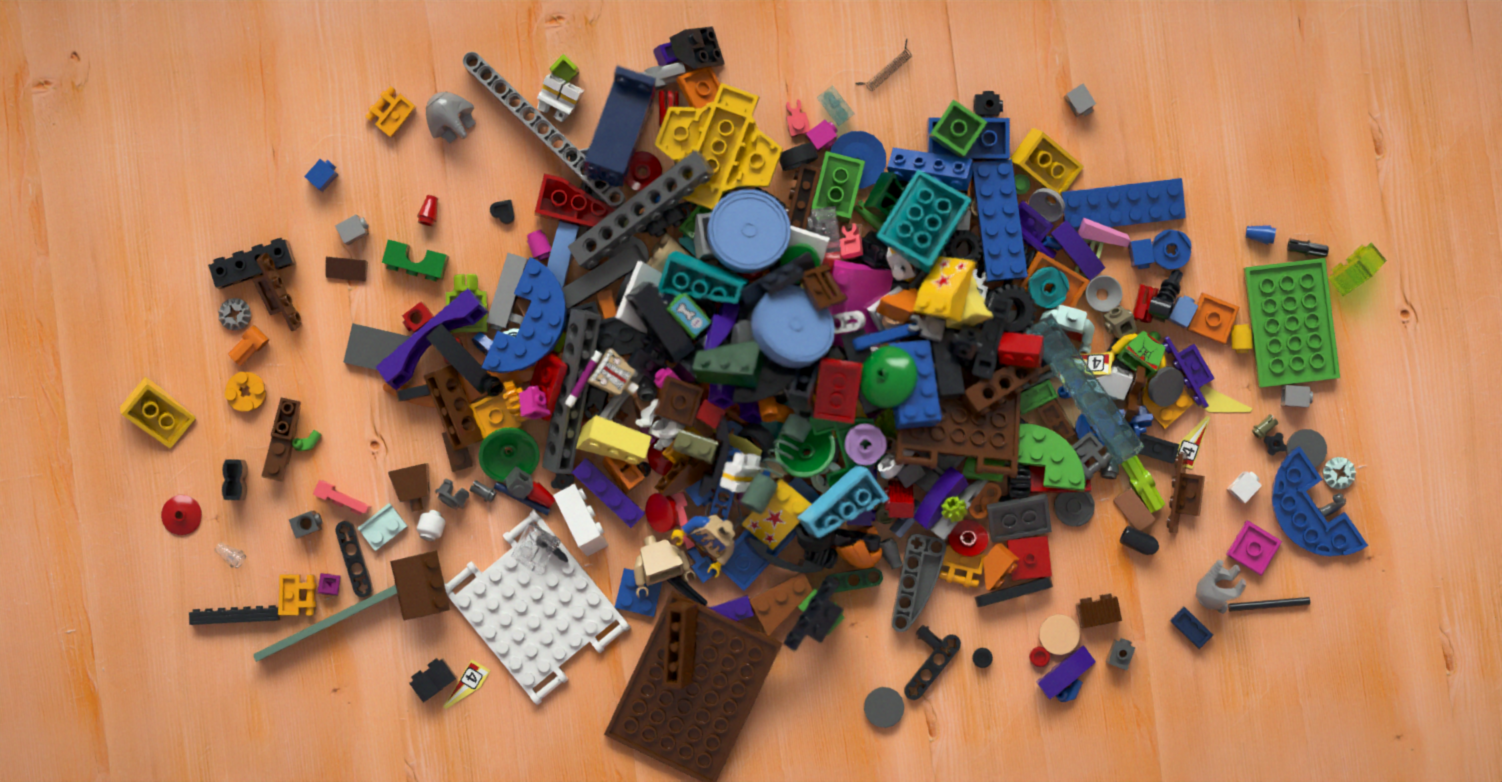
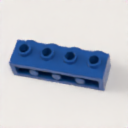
M893 147L887 170L888 172H894L898 181L910 182L919 169L955 190L968 191L973 174L972 159Z

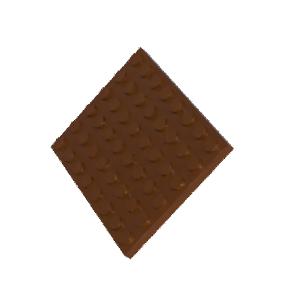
M671 591L604 735L702 782H717L783 643ZM677 601L697 604L692 684L682 689L663 686L667 606Z

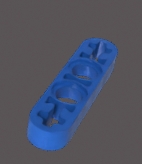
M916 322L859 337L854 339L852 343L855 351H860L920 334L921 331L910 332L907 330L909 325L916 326Z
M738 448L729 449L726 462H732L729 457L730 455L742 453V451ZM722 472L717 483L709 516L718 512L719 506H715L716 503L721 506H727V508L722 507L721 514L724 517H720V519L724 522L728 518L735 492L720 486ZM721 491L729 493L730 497L727 501H720L718 499V494Z

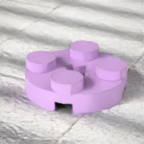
M863 423L850 428L845 438V449L854 462L861 465H870L875 463L885 453L886 439L878 427ZM864 439L871 442L867 449H863V446L860 445V442H863Z

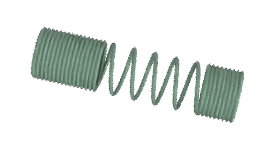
M789 414L781 428V432H779V437L782 441L776 440L773 442L777 450L771 449L768 451L772 459H763V463L767 468L758 469L759 473L755 474L740 500L741 504L758 514H763L778 488V484L762 475L760 470H767L784 478L783 475L772 470L765 463V460L773 461L789 469L787 465L777 461L770 454V451L781 453L794 460L792 456L781 451L775 442L787 444L798 451L799 448L786 442L780 434L784 433L795 441L804 442L812 428L808 421L795 414Z

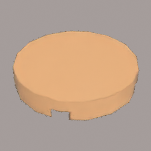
M1055 614L1049 616L1040 626L1039 639L1041 645L1053 654H1067L1078 644L1080 631L1077 624L1070 617Z

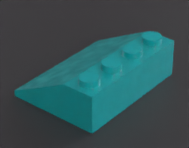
M918 169L876 237L909 263L929 274L970 208L971 198Z

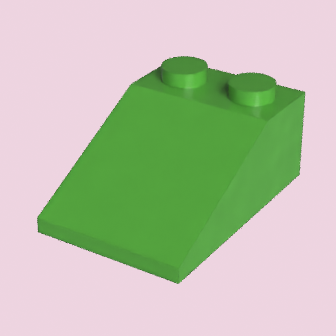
M826 151L810 212L849 224L865 161Z

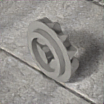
M238 298L228 299L221 304L218 311L219 321L225 328L230 330L244 328L251 318V310L248 304ZM232 308L235 311H242L237 315L236 320L233 317H227L232 313Z

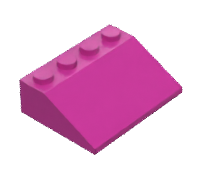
M834 259L832 276L848 300L840 305L829 307L831 315L860 311L865 316V325L860 329L865 328V332H870V334L879 332L867 308L891 291L893 281L892 269L873 268L869 265ZM835 318L833 321L834 326L840 329L841 321ZM854 318L847 320L848 324L853 322L858 323V320ZM853 331L835 333L831 345L844 347L841 335Z

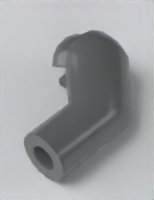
M1335 494L1333 496L1334 502L1319 508L1323 517L1331 515L1345 506L1346 499L1343 494Z

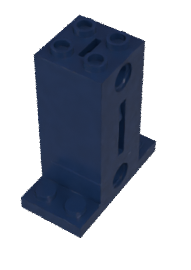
M618 65L616 66L612 87L584 160V174L588 178L596 181L599 179L606 181L608 185L613 187L624 186L648 116L652 114L654 108L656 78Z

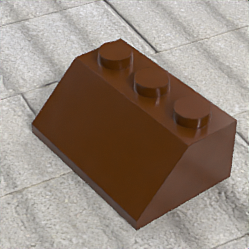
M437 551L390 561L403 621L450 610Z

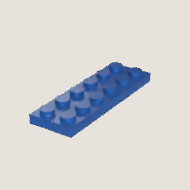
M1012 159L974 162L972 178L980 238L983 244L982 253L986 282L1026 279L1028 275Z
M1182 178L1061 192V197L1065 203L1064 221L1067 220L1076 231H1079L1083 218L1107 227L1186 218Z
M794 477L788 483L812 504L821 497L801 478ZM796 526L773 550L768 547L766 553L777 557L797 535ZM747 529L734 541L732 556L725 565L721 566V571L743 591L769 565L768 562L758 557L744 542L745 537L762 542Z

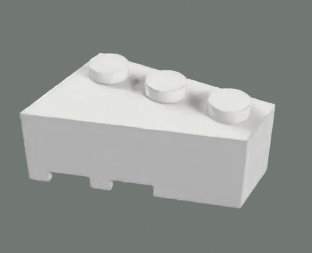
M573 484L553 495L578 547L587 557L609 546L603 536L605 532L601 524L597 523L594 519L596 514L592 506H588L585 502L587 496L582 488L578 489Z

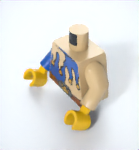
M717 515L709 517L695 516L682 526V530L673 531L671 540L679 537L676 541V546H679L683 543L684 535L687 534L686 537L712 560H717L708 569V573L711 569L717 570L714 576L716 578L720 574L721 566L726 564L734 552L735 542L733 537L735 531L731 522H723Z

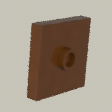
M665 376L653 415L692 428L704 389L679 379Z

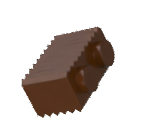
M1112 593L1099 595L1100 599L1092 600V597L1080 599V603L1075 604L1080 628L1122 621L1118 597L1112 596Z

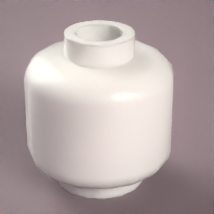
M430 510L429 513H422L416 529L420 534L419 537L428 541L439 539L442 536L446 521L438 511Z

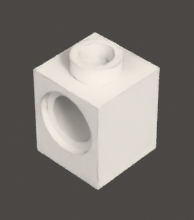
M1243 471L1227 490L1241 503H1246L1262 485L1258 482L1260 480L1259 477L1253 472Z

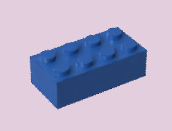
M929 117L927 120V152L958 157L929 137L940 118ZM982 118L987 124L964 158L972 159V161L1009 160L1010 118Z
M930 341L889 343L888 346L899 347L908 352L914 359L918 372L917 383L910 397L900 405L893 407L896 429L936 426L941 420Z

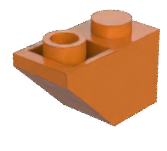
M916 288L904 289L893 295L887 294L880 299L876 308L877 313L903 324L913 321L909 320L911 315H917L920 318L923 316V314L914 311L918 295Z
M1002 543L996 544L983 559L985 584L988 591L998 590L1004 584L1005 580L1003 578L1007 573L1010 575L1017 568L1016 562L1019 558Z

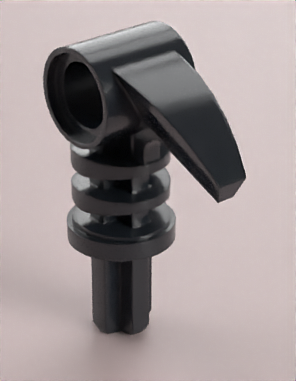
M1179 269L1173 270L1169 279L1163 280L1157 296H1153L1150 302L1148 314H1151L1154 320L1165 323V319L1168 320L1171 316L1174 301L1181 291L1179 284L1183 273Z

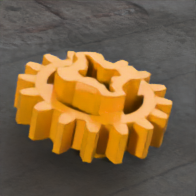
M513 379L505 381L504 388L507 393L502 395L509 413H515L519 423L529 420V418L521 416L519 393L524 391L523 387L518 388Z

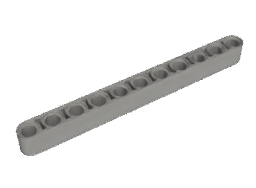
M468 52L464 55L463 64L468 72L613 209H618L626 203V198L618 187H613L606 183L603 189H597V183L603 180H592L587 175L582 174L586 156L476 52ZM471 60H478L475 66H469ZM486 73H492V77L489 80H483V76ZM501 86H505V92L502 94H498V88ZM514 100H520V104L517 107H511V103ZM527 114H535L531 121L525 120ZM542 127H549V131L546 134L539 133ZM557 140L563 141V145L560 148H554V143ZM577 154L578 156L575 161H568L569 155ZM617 194L621 196L619 202H611V197L613 195Z

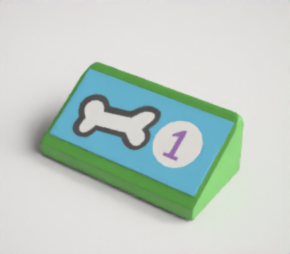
M687 294L677 295L666 309L692 338H695L711 323L709 318Z

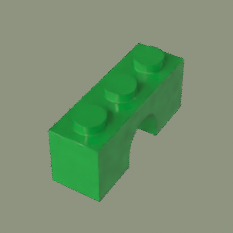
M388 239L382 263L387 265L386 269L397 272L399 268L406 270L405 274L416 277L418 273L426 275L425 279L437 282V279L443 280L449 259L448 255L427 250L425 258L421 262L413 263L409 259L410 246L408 244Z

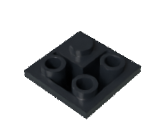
M713 26L685 29L669 38L675 57L694 69L725 64Z

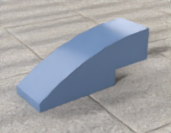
M559 221L547 268L555 275L563 288L566 284L569 267L573 258L568 246L577 239L579 225Z

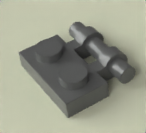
M1091 431L1072 446L1081 461L1085 481L1093 478V474L1100 468H1105L1108 465L1107 462L1113 458L1108 452L1103 456L1098 453L1104 446ZM1093 457L1096 462L1087 468L1084 463Z

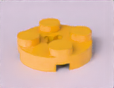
M238 372L228 380L224 396L234 409L242 412L258 409L266 399L265 383L255 373ZM248 386L251 394L243 397L241 389Z

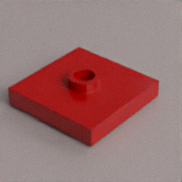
M1048 536L1007 540L1008 550L1019 558L1016 562L1017 568L1011 573V580L1052 576Z

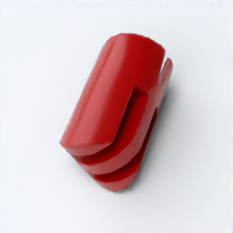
M659 91L660 127L668 108L679 107V91H675L674 95H672V91H666L665 105L664 91Z
M1139 284L1133 310L1134 320L1137 321L1139 319L1140 322L1144 323L1152 322V315L1148 314V309L1153 296H1157L1159 288Z

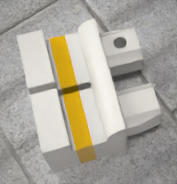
M550 73L545 77L544 85L537 97L540 99L537 109L548 113L550 107L553 106L557 108L554 117L563 122L575 110L585 90L569 82L566 84L567 81Z
M735 453L733 462H726L720 486L734 492H745L755 474L759 473L761 457L752 453L747 455Z

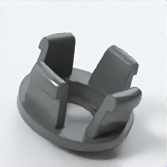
M444 479V483L440 488L435 490V493L438 494L437 498L455 510L458 508L464 509V503L469 498V492L461 488L454 496H451L453 482L449 479Z

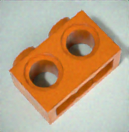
M607 456L602 461V465L625 494H628L645 479L635 464Z

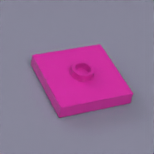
M1246 520L1226 555L1262 576L1282 541Z

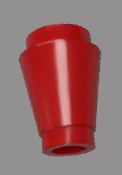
M432 195L426 196L417 215L418 223L433 226L434 222H437V197Z
M533 481V489L527 495L528 499L550 508L555 498L540 482L536 483Z

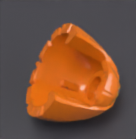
M873 525L855 530L878 535ZM863 540L857 541L853 546L844 547L836 545L835 547L836 552L843 560L859 569L874 567L880 562L882 557L881 547L874 551L867 550Z

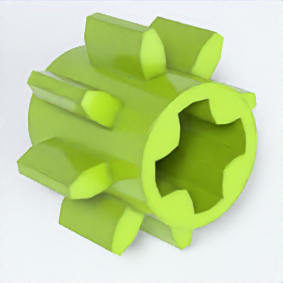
M958 496L947 498L945 503L941 505L944 510L942 512L944 518H950L952 523L962 520L965 514H968L965 500L960 501Z

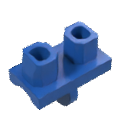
M1145 405L1139 407L1137 416H1133L1130 423L1122 421L1124 409L1117 410L1116 432L1125 430L1126 436L1133 435L1135 440H1139L1140 433H1146V427L1152 426L1153 414H1149Z

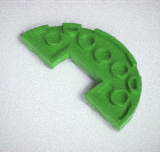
M1019 424L1018 464L1045 467L1043 487L1084 491L1085 477L1083 467L1072 446L1063 437L1050 429L1033 424ZM967 457L962 473L965 478L1003 482V475L975 474L976 458ZM984 459L985 465L1005 467V463H1010Z

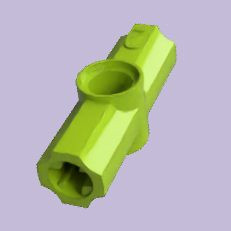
M1133 452L1122 458L1119 462L1130 479L1131 487L1140 496L1150 513L1166 505L1155 487L1154 479L1144 469L1136 453Z

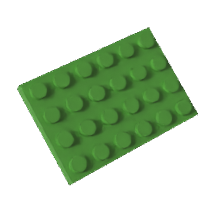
M1325 258L1245 267L1244 276L1258 388L1340 378Z

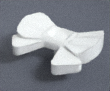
M664 420L655 421L649 429V434H652L653 430H663ZM659 438L654 448L662 450V448L668 447L672 443L673 438Z

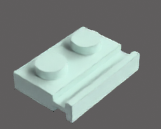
M389 503L357 529L360 530L372 548L377 551L408 527V525L392 507L391 503Z

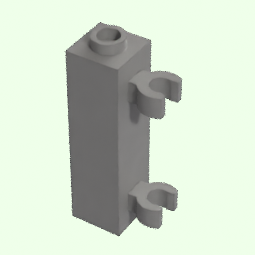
M507 253L486 321L491 324L490 328L502 331V328L508 329L510 321L522 324L524 317L513 314L518 297L514 292L528 262L527 258Z

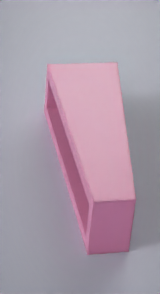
M1083 218L1078 231L1079 235L1085 239L1128 247L1130 243L1128 234Z

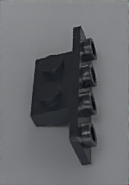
M806 252L741 289L740 294L745 306L749 308L760 302L766 294L772 296L805 277L804 272L816 268L811 253Z
M827 575L821 582L816 594L810 599L808 606L798 617L797 623L786 636L784 644L791 650L796 651L806 635L822 643L843 611V608L829 600L839 586V581Z

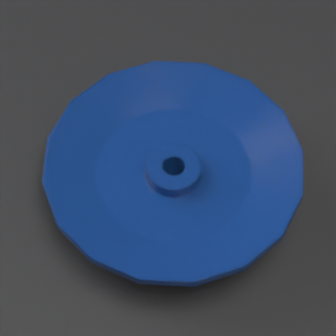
M851 131L841 135L834 142L830 150L832 153L865 161L859 188L873 185L885 170L886 152L882 143L874 135L865 131Z

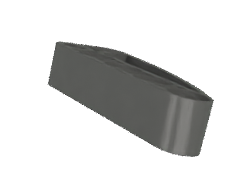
M912 534L907 539L891 618V625L898 632H905L909 629L925 607L934 589L946 551V545L942 539L921 534ZM915 537H919L918 540L922 542L921 546H918L917 549H914V545L911 544L912 539L915 540ZM935 541L941 543V550L937 553L931 550V544ZM911 557H915L918 561L915 568L907 566V561ZM907 577H911L914 580L911 588H905L903 585V581ZM903 597H907L910 600L907 608H901L899 605V601ZM899 617H903L906 620V624L902 628H898L895 625V621Z

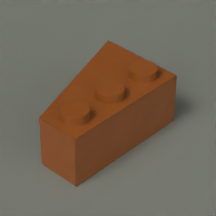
M800 572L752 597L749 601L766 634L769 636L813 590L805 574Z

